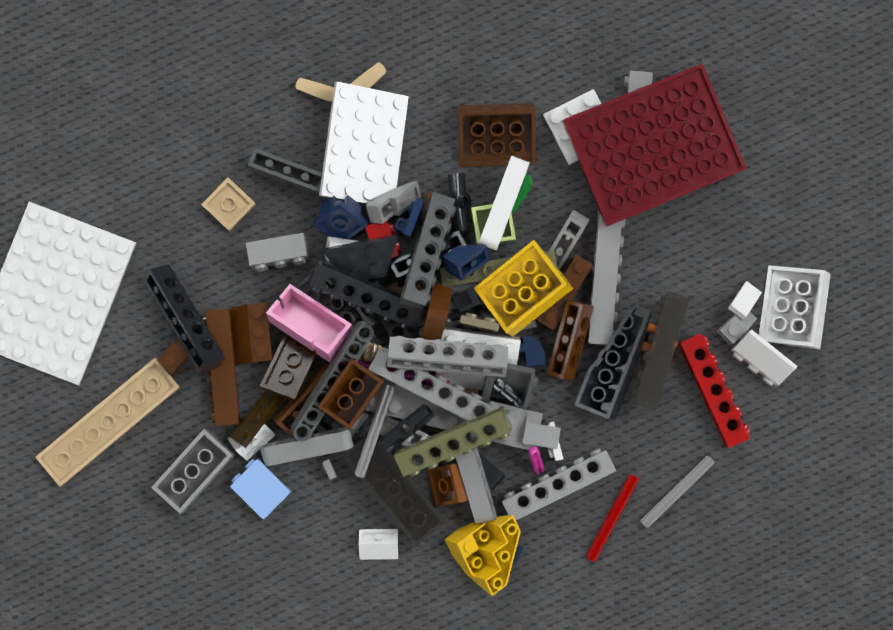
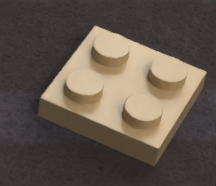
M227 177L201 205L226 229L231 231L256 203Z

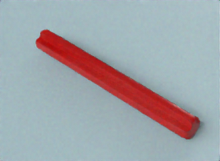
M632 474L628 476L586 555L588 560L595 562L639 481L638 477Z

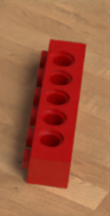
M700 333L678 343L725 447L731 448L750 439L748 435L750 430L747 424H743L740 418L742 416L741 410L738 406L734 405L732 401L734 399L733 393L730 388H726L724 383L726 381L725 376L716 366L718 361L714 353H710L708 349L710 344L707 337L702 336ZM696 350H701L703 352L702 360H697L695 358L694 354ZM705 367L711 369L712 373L709 378L703 375ZM714 384L720 389L718 395L711 393V387ZM721 402H725L728 406L725 413L719 410ZM729 420H733L736 423V427L732 431L727 427Z

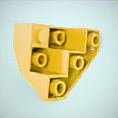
M506 515L479 524L476 522L470 523L457 529L444 540L452 556L463 571L490 596H494L508 583L521 531L514 516Z

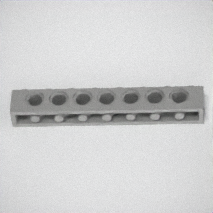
M386 347L383 350H378L368 369L468 421L478 417L474 414V408L478 405L485 408V414L499 408V405L491 401L488 404L481 401L482 397L474 392H471L470 395L463 392L465 388L456 383L451 386L446 383L447 379L439 374L436 377L428 374L429 370L411 369L416 374L415 379L412 381H408L404 377V373L409 369L398 368L395 372H390L387 369L389 349ZM426 378L431 379L433 382V387L430 390H425L422 387V381ZM443 387L448 388L451 392L447 399L439 396V390ZM461 396L466 397L468 400V404L464 408H460L456 404L457 399ZM506 410V414L513 427L511 433H509L510 435L504 438V440L509 442L519 420L516 419V414ZM492 425L485 426V429L487 431H495Z

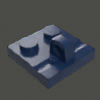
M417 198L415 202H411L408 209L409 219L398 218L395 229L403 233L404 239L409 241L412 239L424 208L423 199Z

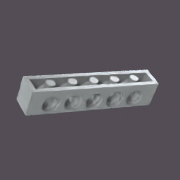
M396 336L390 337L387 367L506 377L508 347L498 344H470L461 341L447 342L440 339L424 340L423 338L412 339Z
M599 448L591 452V457L585 460L583 457L574 460V465L569 468L564 465L555 470L556 474L552 476L546 474L538 478V483L532 485L530 482L522 486V491L516 494L514 491L503 496L504 500L501 502L507 514L513 515L515 520H518L615 472L616 469L607 451H601ZM593 461L597 464V470L590 473L587 465ZM573 470H577L580 473V478L577 481L570 479V473ZM555 479H561L563 482V486L559 490H555L552 486ZM539 487L545 489L546 493L543 498H537L535 495V491ZM520 496L528 498V504L524 507L518 505V498Z

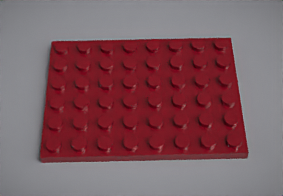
M703 63L562 120L606 227L747 169Z

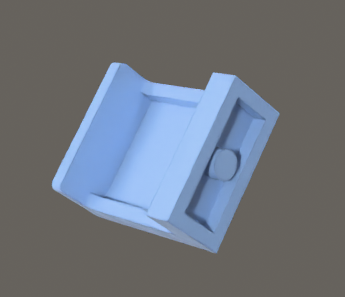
M252 459L245 466L247 470L242 475L238 473L231 480L233 484L230 487L262 519H265L292 491L260 459L256 461Z

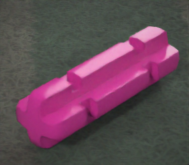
M536 446L529 448L528 453L535 474L539 475L545 470L540 451Z

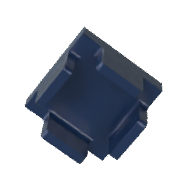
M333 195V197L328 198L321 204L320 214L313 219L312 225L329 237L349 240L367 226V220L361 216V205L349 195L345 197L344 202L340 199L336 202L337 198Z

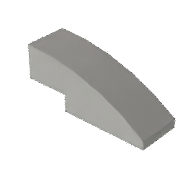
M418 181L397 187L368 203L366 208L370 222L383 224L393 215L400 216L409 209L412 201L415 202L417 198L421 199Z

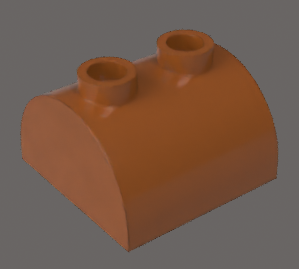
M458 463L427 469L436 507L468 501Z

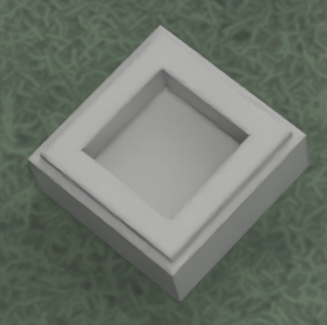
M331 460L324 461L322 464L328 478L331 480L338 477Z

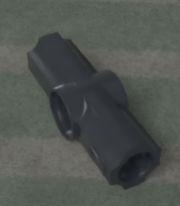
M465 173L448 174L450 195L447 197L455 199L453 206H456L454 216L452 217L453 232L470 230L468 210L471 208V197L466 190Z
M425 403L422 404L379 440L382 447L391 453L435 417L433 411ZM405 423L410 425V433L404 431L403 426Z

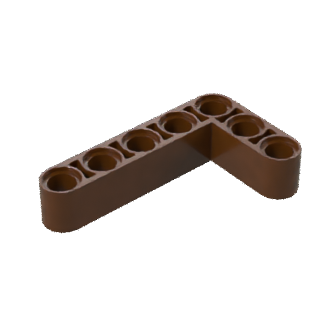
M435 283L434 287L431 288V300L420 338L424 340L442 339L449 312L452 287Z

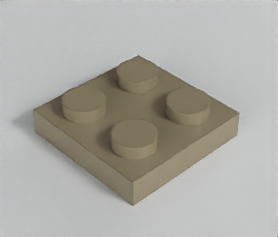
M466 313L465 316L461 315L459 325L497 334L500 323H496L497 319L485 317L482 320L477 319L476 314Z

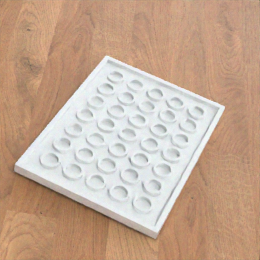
M29 202L0 272V355L80 385L136 242Z

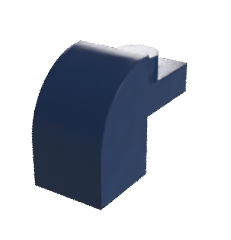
M522 336L523 344H520L519 353L524 352L526 367L546 365L545 353L541 343L533 337Z

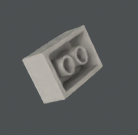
M304 233L246 243L249 266L257 270V272L267 271L270 266H274L276 269L285 268L287 263L302 265L306 264V260L310 259Z

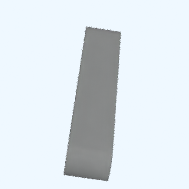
M347 427L313 433L306 441H298L294 437L266 443L260 446L264 465L272 466L345 451L353 448L354 444L350 430Z
M472 432L467 433L469 439L475 440ZM451 440L453 447L459 446L456 440ZM474 447V450L468 454L463 455V453L455 456L474 520L479 524L495 520L497 515L478 449Z

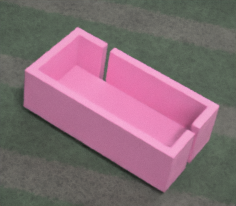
M289 284L279 296L280 301L276 300L266 312L269 322L310 350H316V354L331 363L350 333L352 324Z

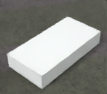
M746 281L728 309L744 320L762 292Z

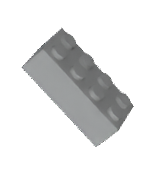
M203 429L151 488L180 514L184 513L235 454L211 432Z

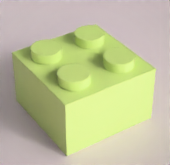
M493 204L471 208L477 245H480L478 243ZM512 213L509 216L499 244L511 243L516 240Z

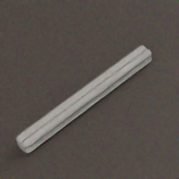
M385 384L355 470V475L358 477H365L395 389L392 385Z
M706 456L640 522L646 528H649L714 464L713 459Z

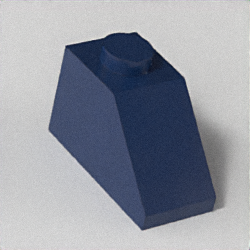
M482 244L455 247L443 256L445 270L460 281L489 261L487 246Z

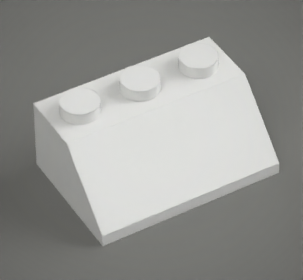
M753 330L746 331L731 348V351L734 352L733 356L737 360L747 362L749 364L748 368L755 374L758 372L764 376L763 380L770 386L773 384L775 386L780 385L797 368V365Z

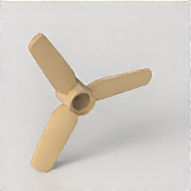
M378 62L354 80L351 85L371 88L386 73V69ZM299 78L296 82L295 87L297 90L332 102L334 87Z

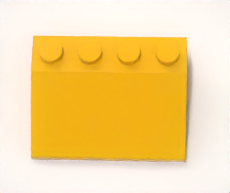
M533 240L474 287V289L498 323H500L503 330L513 337L569 293L573 287L537 242Z

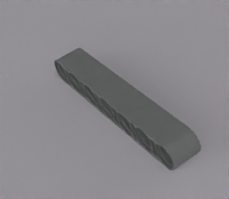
M359 321L353 326L292 423L291 431L298 441L308 440L325 414L324 411L318 408L321 401H317V398L320 394H327L333 384H328V380L331 377H336L337 380L345 367L338 368V364L344 360L347 361V364L351 359L358 361L373 338L374 331L367 322ZM367 327V333L362 336L359 335L360 329ZM357 344V349L349 352L350 345ZM309 411H316L313 417H307ZM305 427V431L302 434L296 433L298 428Z

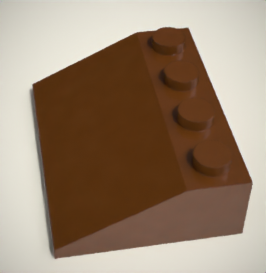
M534 103L458 105L460 167L508 165L509 161L507 160H510L511 156L530 162L529 165H536V110Z

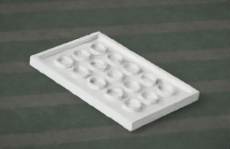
M342 82L334 83L319 196L330 198L334 195L337 199L345 201V197L349 195L356 202L367 205L377 197L397 188L409 96Z

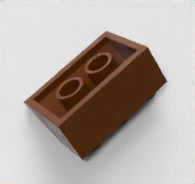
M264 302L231 307L235 365L272 361L271 325L266 314L269 310V304Z
M351 359L318 408L348 429H352L384 383V380L357 361Z

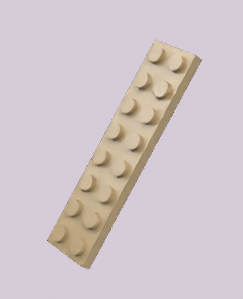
M157 358L151 360L36 456V459L59 487L63 486L180 388L169 372L157 362Z

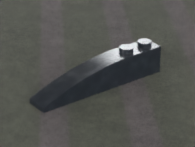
M636 304L632 305L616 332L609 338L605 348L598 354L594 364L589 367L575 406L606 419L616 420L643 346L652 313L651 310Z

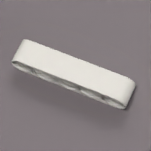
M511 156L478 244H484L488 248L497 251L530 162Z

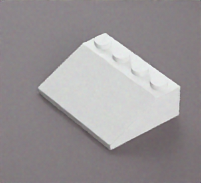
M769 265L759 336L770 343L820 349L831 274L825 270Z
M445 326L441 339L447 342L461 341L470 344L482 343L483 345L498 344L508 347V364L517 365L521 342L519 337ZM436 371L435 375L439 374L449 380L451 386L456 383L464 388L482 390L485 375Z

